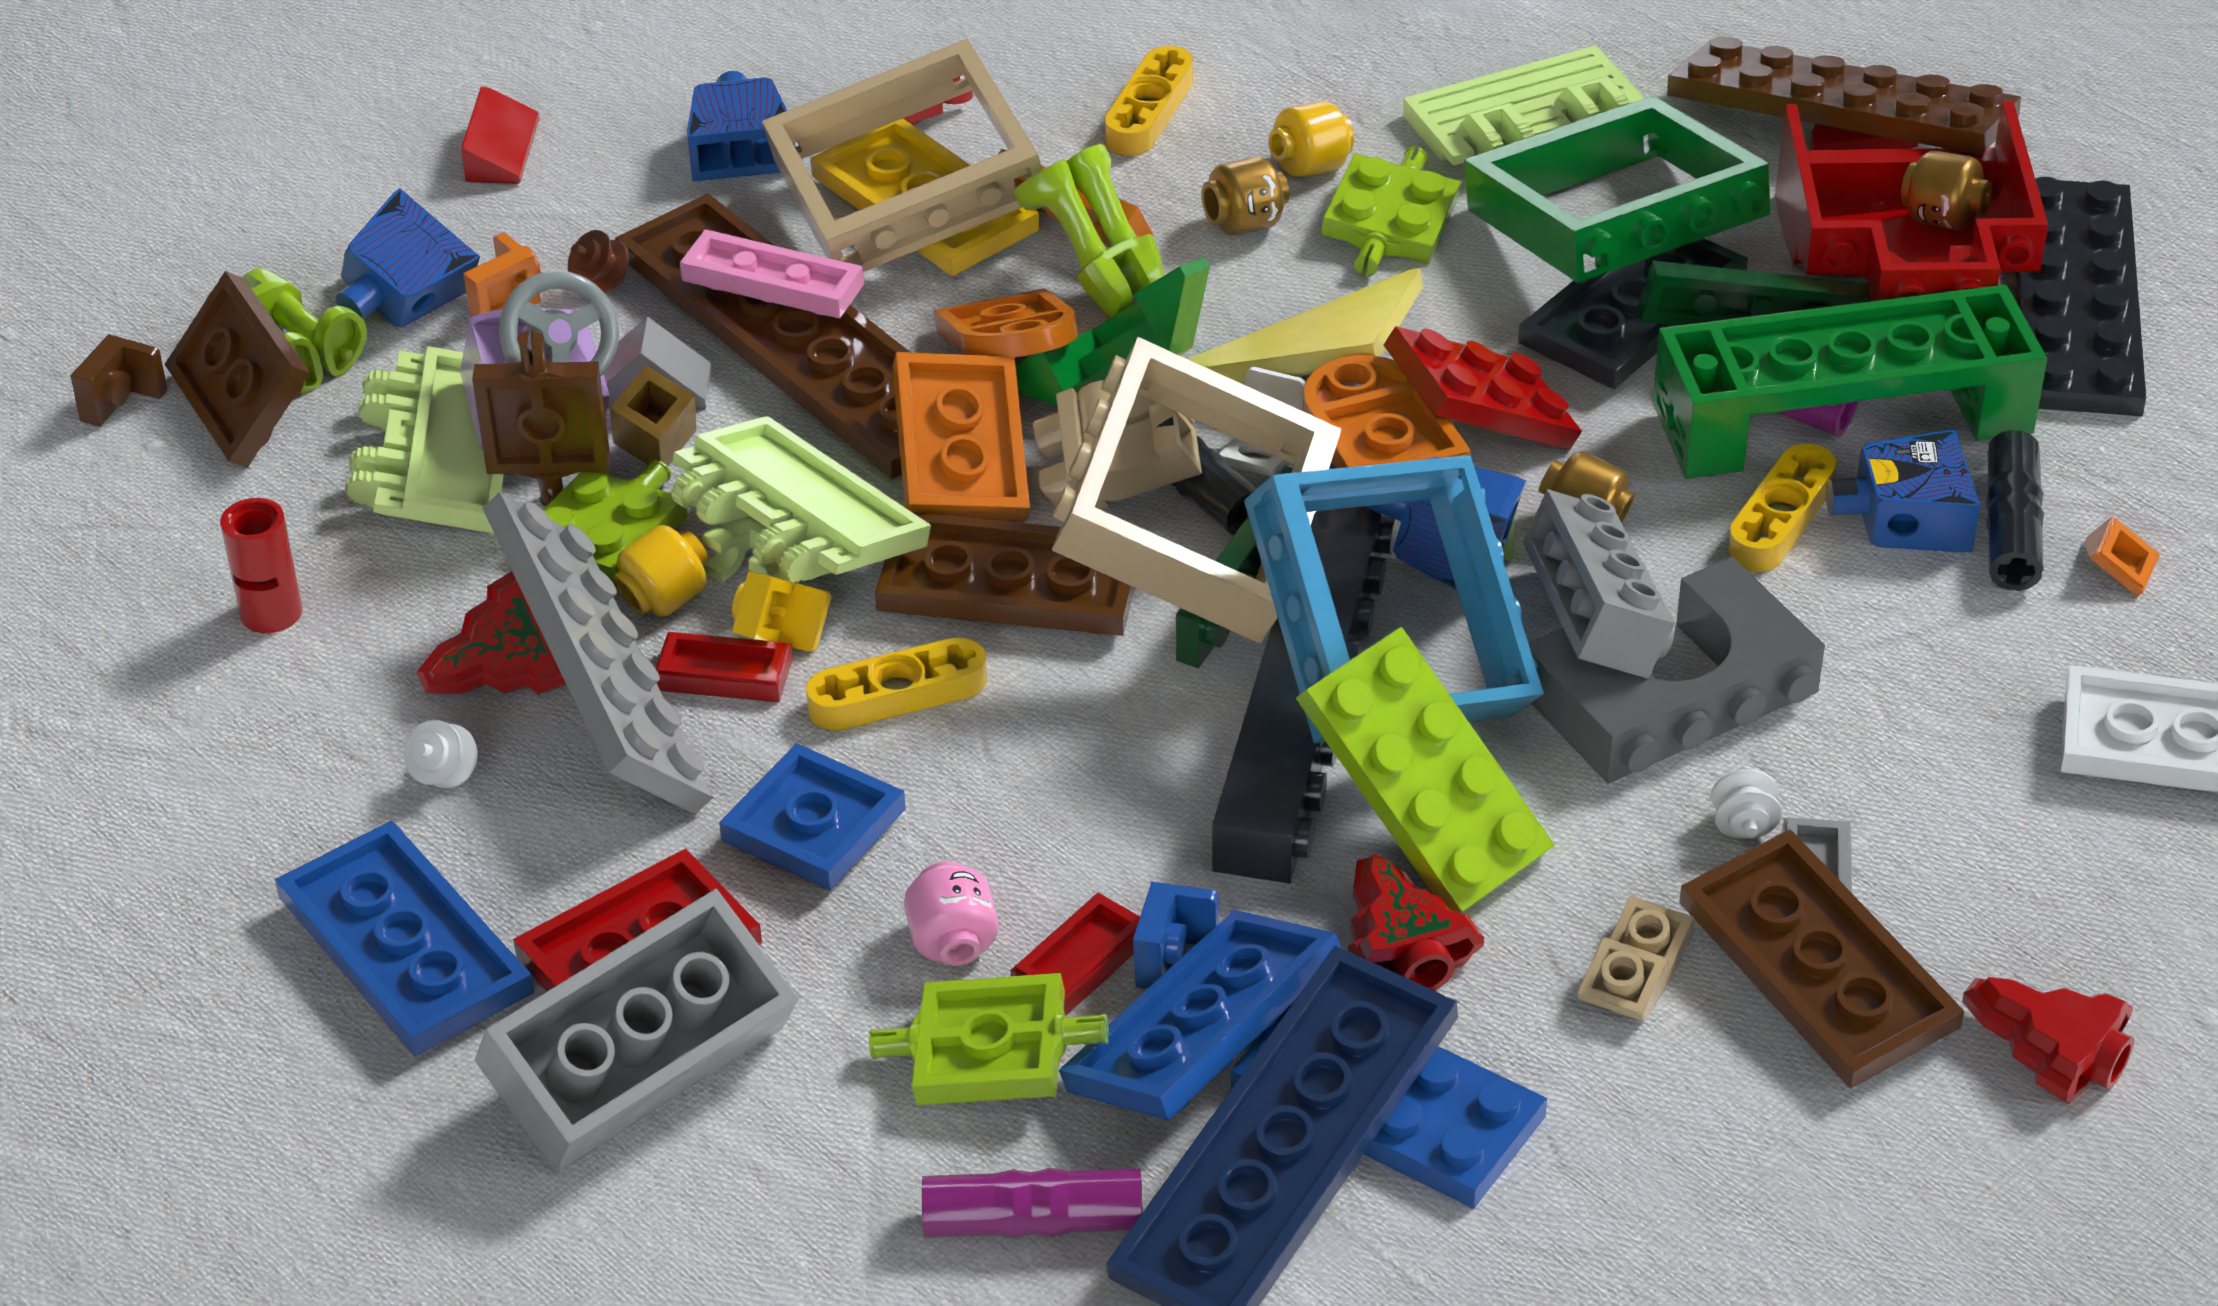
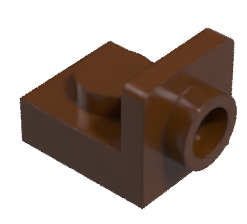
M108 334L70 375L80 421L99 427L119 406L126 402L131 392L161 399L167 392L159 349Z

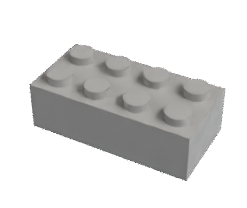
M716 888L487 1028L474 1061L551 1168L557 1173L782 1030L799 998Z

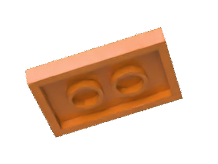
M896 352L892 368L905 508L917 513L988 520L1026 521L1030 510L1015 358L1009 356Z

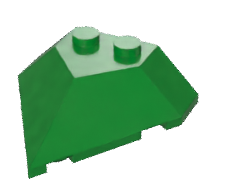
M1205 257L1177 267L1134 293L1133 296L1137 303L1094 329L1079 334L1071 343L1054 350L1034 354L1015 365L1018 393L1057 406V393L1071 388L1078 393L1082 387L1089 383L1105 380L1114 357L1117 355L1127 359L1138 337L1179 356L1185 354L1193 348L1210 270Z

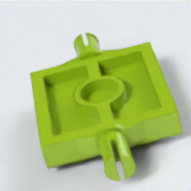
M1416 146L1407 148L1400 165L1388 162L1380 157H1368L1354 153L1324 215L1321 235L1349 242L1361 249L1354 261V268L1361 275L1366 265V276L1374 275L1383 256L1405 257L1428 264L1432 260L1458 201L1461 181L1441 176L1433 171H1421L1428 158L1426 152L1420 147L1415 158Z
M656 459L650 461L648 466L635 479L633 478L629 481L601 472H580L543 509L552 521L565 528L568 525H574L590 538L596 548L593 557L600 571L612 581L615 587L613 576L619 572L616 561L619 553L625 547L657 525L669 526L675 530L688 517L687 509L673 501L672 493L659 490L665 482L670 480L671 471L664 462L659 461L657 463Z
M1061 973L924 982L921 1009L914 1018L910 1028L870 1029L869 1051L872 1059L912 1056L914 1070L911 1087L917 1106L1056 1097L1059 1061L1064 1055L1067 1045L1108 1044V1019L1105 1013L1101 1015L1065 1017V989Z

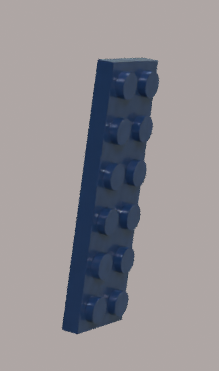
M1334 946L1107 1261L1106 1266L1109 1279L1161 1306H1259L1457 1020V1001Z

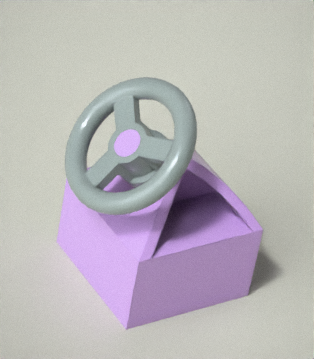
M567 271L542 272L518 285L506 300L503 309L470 317L460 375L480 450H483L472 382L474 365L521 362L517 337L527 330L530 331L531 345L534 330L543 334L546 361L599 362L606 416L610 395L603 374L615 356L619 340V327L617 316L610 300L596 284L587 278ZM551 289H564L580 295L588 304L576 311H572L570 309L538 308L528 301L541 292ZM599 320L601 337L598 350L596 351L589 325Z

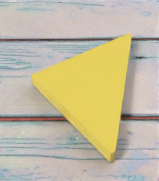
M1420 268L1410 269L1190 357L1188 360L1243 384L1245 383L1246 372L1251 367L1290 376L1312 374L1321 365L1337 358L1352 355L1381 356L1386 349L1383 344L1394 327L1401 325L1424 287Z

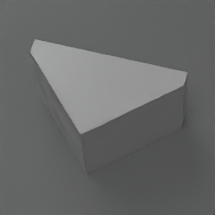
M648 316L618 341L615 356L603 374L610 395L607 408L614 404L634 378L647 365L695 396L696 409H706L712 374L711 362Z

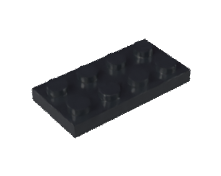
M1703 238L1579 283L1573 280L1519 324L1518 343L1615 390L1657 354L1659 328L1678 326L1641 322L1637 307L1653 261L1747 270L1749 258Z

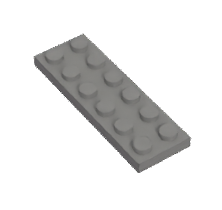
M499 492L482 509L608 772L696 814L713 798L701 774L704 770V764L698 754L686 744L678 728L682 724L681 718L677 711L664 700L656 684L660 680L659 674L655 667L642 655L635 641L638 637V632L632 622L621 613L614 599L617 593L612 581L600 571L593 557V554L596 552L593 542L578 527L568 525L565 528L552 521L536 504L526 502L523 505Z

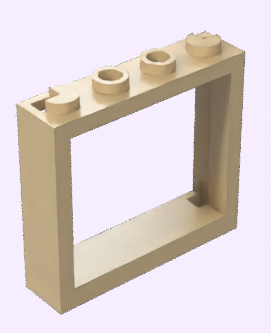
M968 38L762 121L774 161L826 258L863 266V272L1021 208L1022 206L1012 192L1017 187L1015 186L1014 179L1024 175L1027 180L1042 171L1037 151ZM962 75L965 76V79L953 83L952 79ZM969 91L974 92L1006 145L1007 151L834 220L802 161L803 158ZM797 142L799 146L795 147L793 143ZM854 245L856 252L843 257L841 249Z
M1138 337L1127 359L1117 355L1114 357L1109 372L1102 383L1101 390L1110 393L1108 401L1099 398L1092 411L1084 433L1093 436V442L1091 445L1082 442L1068 473V477L1077 480L1075 489L1065 487L1053 512V518L1062 521L1052 551L1261 644L1278 618L1262 562L1257 577L1254 579L1095 508L1101 488L1136 394L1294 464L1291 473L1329 469L1341 429ZM1315 511L1307 512L1310 525Z

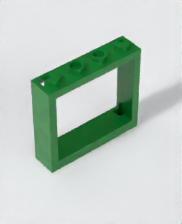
M1650 96L1464 159L1468 211L1577 283L1770 215L1769 163L1655 96ZM1648 135V141L1644 142L1643 136ZM1658 156L1695 178V180L1580 220L1544 197L1547 194ZM1587 254L1592 258L1595 257V263L1584 266L1583 255Z

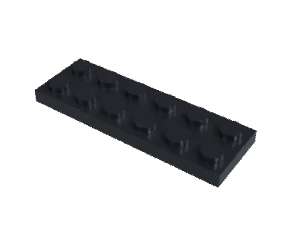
M2051 177L2035 178L2048 221L2040 272H2016L2017 304L2047 357L2038 409L2143 416L2146 403V386L2130 185L2115 184L2104 180L2080 182L2057 180Z

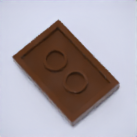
M224 271L164 364L227 460L247 468L260 448L269 441L274 427L291 401L300 394L304 382L310 374V371L246 280L227 271Z

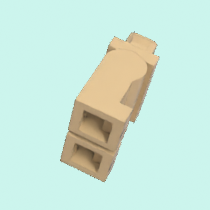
M1104 380L1089 383L1082 387L1078 393L1073 388L1057 393L1058 412L1033 422L1035 440L1039 450L1046 458L1050 459L1061 454L1064 456L1063 461L1039 470L1040 488L1054 506L1057 505L1066 486L1071 489L1076 487L1077 480L1068 477V473L1082 442L1090 445L1093 442L1094 437L1084 433L1099 398L1108 401L1110 393L1101 390ZM1136 394L1095 508L1103 509L1109 506V501L1126 499L1202 474L1196 429L1192 425L1195 423L1194 419Z

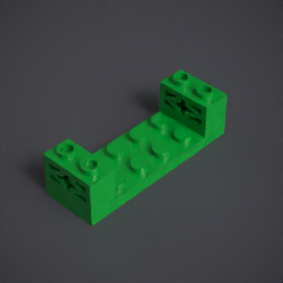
M1999 285L1659 328L1652 404L1685 479L1702 476L1709 477L1744 471L1750 415L1778 413L1785 410L1824 405L1833 406L1847 402L1950 390L1976 441L1992 439L1999 433L2008 430L2024 431L2032 434L2036 425L2047 357L2008 286Z

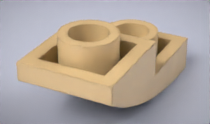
M1630 896L1611 938L1603 937L1579 988L1578 1000L1643 1022L1665 990L1694 933V917Z

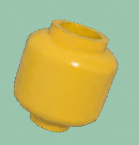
M1323 101L1284 108L1277 115L1273 129L1269 134L1268 145L1272 157L1286 173L1293 177H1306L1335 172L1342 167L1354 146V131L1348 117L1330 102Z
M657 525L619 553L616 561L619 572L613 576V580L622 597L636 613L643 616L649 612L657 617L665 618L704 590L707 578L703 564L709 561V556L702 543L692 532L686 530L680 535L669 526Z

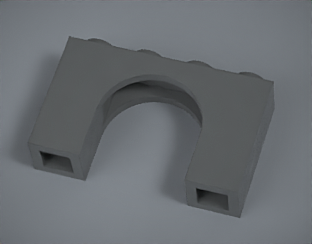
M1733 556L1681 578L1676 625L1718 666L1703 676L1683 681H1660L1643 678L1578 659L1564 628L1528 642L1532 656L1539 666L1536 670L1544 692L1542 696L1531 704L1607 784L1634 772L1644 771L1654 763L1686 749L1696 748L1709 739L1739 726L1749 725L1766 714L1791 703L1801 702L1810 695L1819 692L1825 644Z

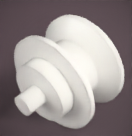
M429 720L418 725L409 735L404 748V762L407 771L416 781L443 789H451L463 784L473 773L477 762V746L471 733L462 726L448 724L440 720Z
M1744 769L1726 774L1715 783L1711 790V802L1716 809L1715 824L1721 833L1733 839H1755L1770 833L1776 828L1781 820L1782 810L1776 799L1778 791L1773 778L1762 771Z

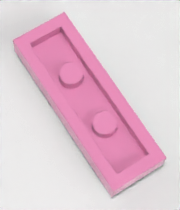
M710 230L703 231L680 261L682 281L835 318L842 317L864 286L863 266Z

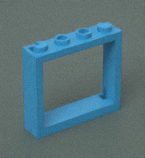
M1471 455L1276 474L1268 478L1244 500L1300 694L1350 661L1307 512L1430 499L1487 687V689L1452 693L1449 695L1468 722L1512 717L1544 694L1536 670L1539 666L1532 656L1522 624L1521 606L1514 597L1504 565L1503 548L1495 536L1485 503V489L1480 487ZM1306 714L1314 743L1326 742Z

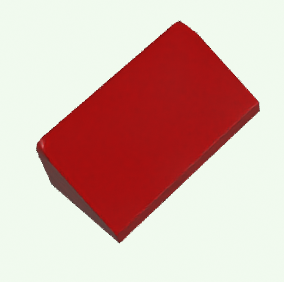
M481 86L461 147L465 181L520 183L540 119L539 112L494 89Z

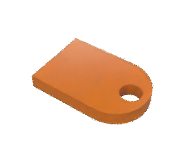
M1046 288L934 310L937 333L962 355L1022 357L1060 348L1078 337L1075 311Z
M1352 355L1337 358L1318 367L1305 383L1303 412L1341 429L1331 460L1336 468L1426 460L1432 457L1446 458L1471 455L1470 448L1451 421L1433 414L1403 371L1392 359L1374 355ZM1351 382H1352V383H1359V384H1362V385H1361V386L1351 387V386H1345V385H1343V384H1344V383H1351Z

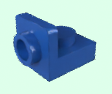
M1151 881L1133 938L1135 985L1137 988L1148 989L1169 970L1171 964H1175L1184 956L1186 943L1196 945L1220 923L1219 896L1216 891Z

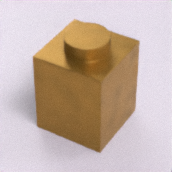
M645 365L610 407L613 443L647 465L650 461L656 459L657 463L662 461L668 466L673 460L674 451L681 450L697 431L695 396Z

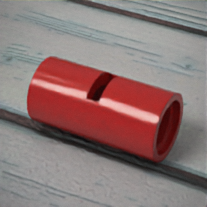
M248 498L240 500L229 506L220 518V526L240 619L243 625L252 631L259 633L279 632L295 624L301 617L303 610L284 512L278 503L270 499Z

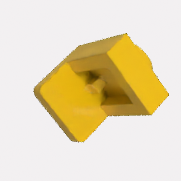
M748 571L746 581L738 587L733 599L732 616L735 622L732 633L757 640L791 643L793 648L815 652L819 645L831 601V594L828 591L796 582L792 583L778 577Z

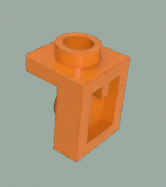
M505 232L493 237L496 258L463 273L471 317L503 309L506 300L518 285L526 279L541 273L540 264L534 252L527 246H521ZM540 293L528 302L533 305L541 302Z

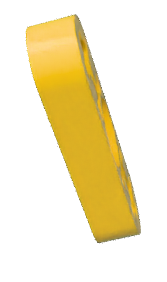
M1167 45L1156 47L1145 55L1105 116V143L1109 150L1120 155L1134 156L1143 154L1153 147L1193 84V57L1188 50L1178 46ZM1142 99H1158L1157 101H1141Z
M1810 443L1796 444L1787 448L1731 523L1728 557L1733 556L1747 571L1766 572L1778 567L1826 501L1828 479L1835 478L1837 462L1833 453L1820 445ZM1805 476L1803 483L1797 481V477ZM1771 503H1787L1795 506L1797 509L1787 512L1778 511L1770 508L1768 505ZM1761 531L1768 533V538L1759 539Z
M956 637L824 669L814 674L807 682L808 716L816 726L826 730L838 731L971 698L979 694L987 683L985 650L974 640ZM929 673L930 678L926 679L925 674ZM893 678H905L913 682L909 687L898 690L887 689L881 685L886 680ZM864 689H869V694H864Z

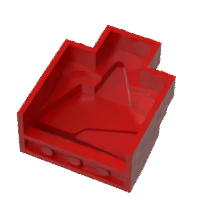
M2002 101L1995 147H1989L1982 155L1945 148L1807 150L1797 104L1785 105L1775 199L1782 234L1793 265L1804 263L1806 275L1865 277L1870 300L1879 301L1998 286L2000 272H2040L2048 221L2014 101ZM1930 151L1973 157L1982 165L1984 180L1991 181L1992 196L1986 213L1983 215L1977 214L1971 225L1963 230L1955 231L1917 223L1911 217L1909 207H1905L1902 204L1901 188L1907 167L1912 162H1918L1924 154Z

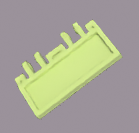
M1595 45L1403 98V117L1440 161L1448 159L1452 165L1464 163V159L1473 157L1474 152L1482 154L1503 147L1505 143L1511 144L1644 99V97Z
M427 346L425 355L399 350L395 371L385 372L384 369L382 371L376 369L374 372L370 371L369 375H365L362 388L363 394L366 397L362 398L361 403H359V417L362 418L361 422L367 423V426L371 425L373 428L378 426L380 429L386 430L383 447L373 448L372 445L370 447L364 445L362 448L357 447L356 451L353 450L349 463L353 475H349L345 490L349 500H353L354 504L359 503L360 506L366 504L368 507L373 508V513L494 534L482 508L499 492L502 493L504 474L486 473L483 450H480L460 375L463 352Z
M768 416L696 435L695 446L674 451L672 463L683 469L686 473H681V476L677 477L676 482L673 483L674 486L671 489L673 501L686 509L687 507L692 508L693 505L696 506L698 518L710 526L713 524L717 526L718 523L724 524L748 516L757 520L767 529H763L760 534L758 533V537L754 539L755 543L752 546V553L755 554L754 557L766 565L769 563L773 565L774 562L779 563L778 571L780 575L792 583L795 581L799 583L800 580L806 581L829 573L838 575L927 547L931 527L929 523Z

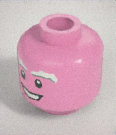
M940 862L924 869L907 888L904 908L911 939L916 951L926 959L953 966L964 965L975 960L996 940L999 922L991 890L985 876L976 869L956 862Z

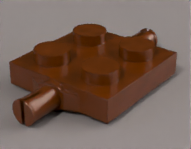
M527 330L517 337L521 362L475 364L472 382L486 473L520 474L537 478L540 490V503L546 507L551 502V495L554 499L564 489L562 477L578 472H609L610 449L599 362L546 361L543 334L534 330L531 345L530 331Z

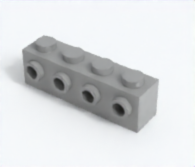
M1547 489L1523 540V544L1578 659L1648 679L1658 658L1665 657L1671 648L1674 639L1675 623L1661 598L1660 592L1651 580L1645 564L1641 561L1634 548L1629 534L1625 531L1617 516L1616 509L1606 500L1594 495L1583 494L1578 499Z

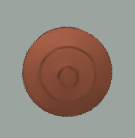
M591 230L582 235L572 245L567 264L568 272L587 278L604 293H607L614 289L625 277L629 264V252L626 245L621 241L610 240L609 236L601 230Z

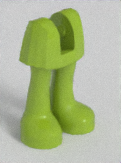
M1097 144L1078 152L1067 161L1063 159L1050 165L1021 183L1012 192L1025 210L1047 207L1056 216L1072 244L1082 269L1076 276L1078 281L1108 318H1112L1132 306V295L1163 277L1164 271L1153 235L1147 234L1137 237L1128 223L1110 177L1112 160L1104 144ZM1077 189L1085 195L1092 206L1111 245L1110 248L1106 249L1098 236Z
M256 267L244 274L243 278L279 329L283 330L285 328L289 331L288 333H283L310 371L300 393L314 391L322 384V365L334 377L342 376L352 368L360 357L367 341V326L363 318L350 308L337 305L328 308L318 319L303 307L301 291L296 289L287 280L260 267Z

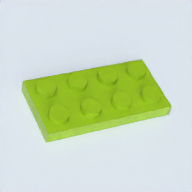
M1402 626L1296 697V700L1432 894L1440 896L1450 910L1462 913L1555 846Z

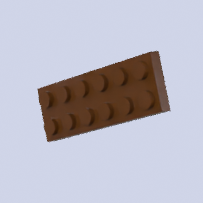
M1717 37L1707 42L1668 75L1667 96L1784 118L1786 104H1797L1800 120L1803 122L1976 155H1982L1996 141L2002 101H2014L2018 118L2021 104V96L2005 94L2000 87L1995 85L1978 84L1967 87L1951 84L1948 78L1933 74L1912 77L1897 74L1895 68L1886 65H1871L1863 68L1847 65L1842 58L1823 55L1809 58L1793 55L1791 49L1782 46H1769L1763 49L1743 46L1741 40L1733 37Z

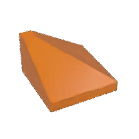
M2112 516L2089 534L2084 543L2089 558L2138 597L2144 592L2160 554Z

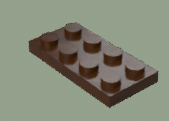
M912 512L931 525L927 547L885 559L875 590L876 611L1124 636L1135 587L1052 551L1060 526Z
M1791 829L1681 885L1679 903L1694 917L1695 921L1850 1089L1961 1028L1964 1010Z

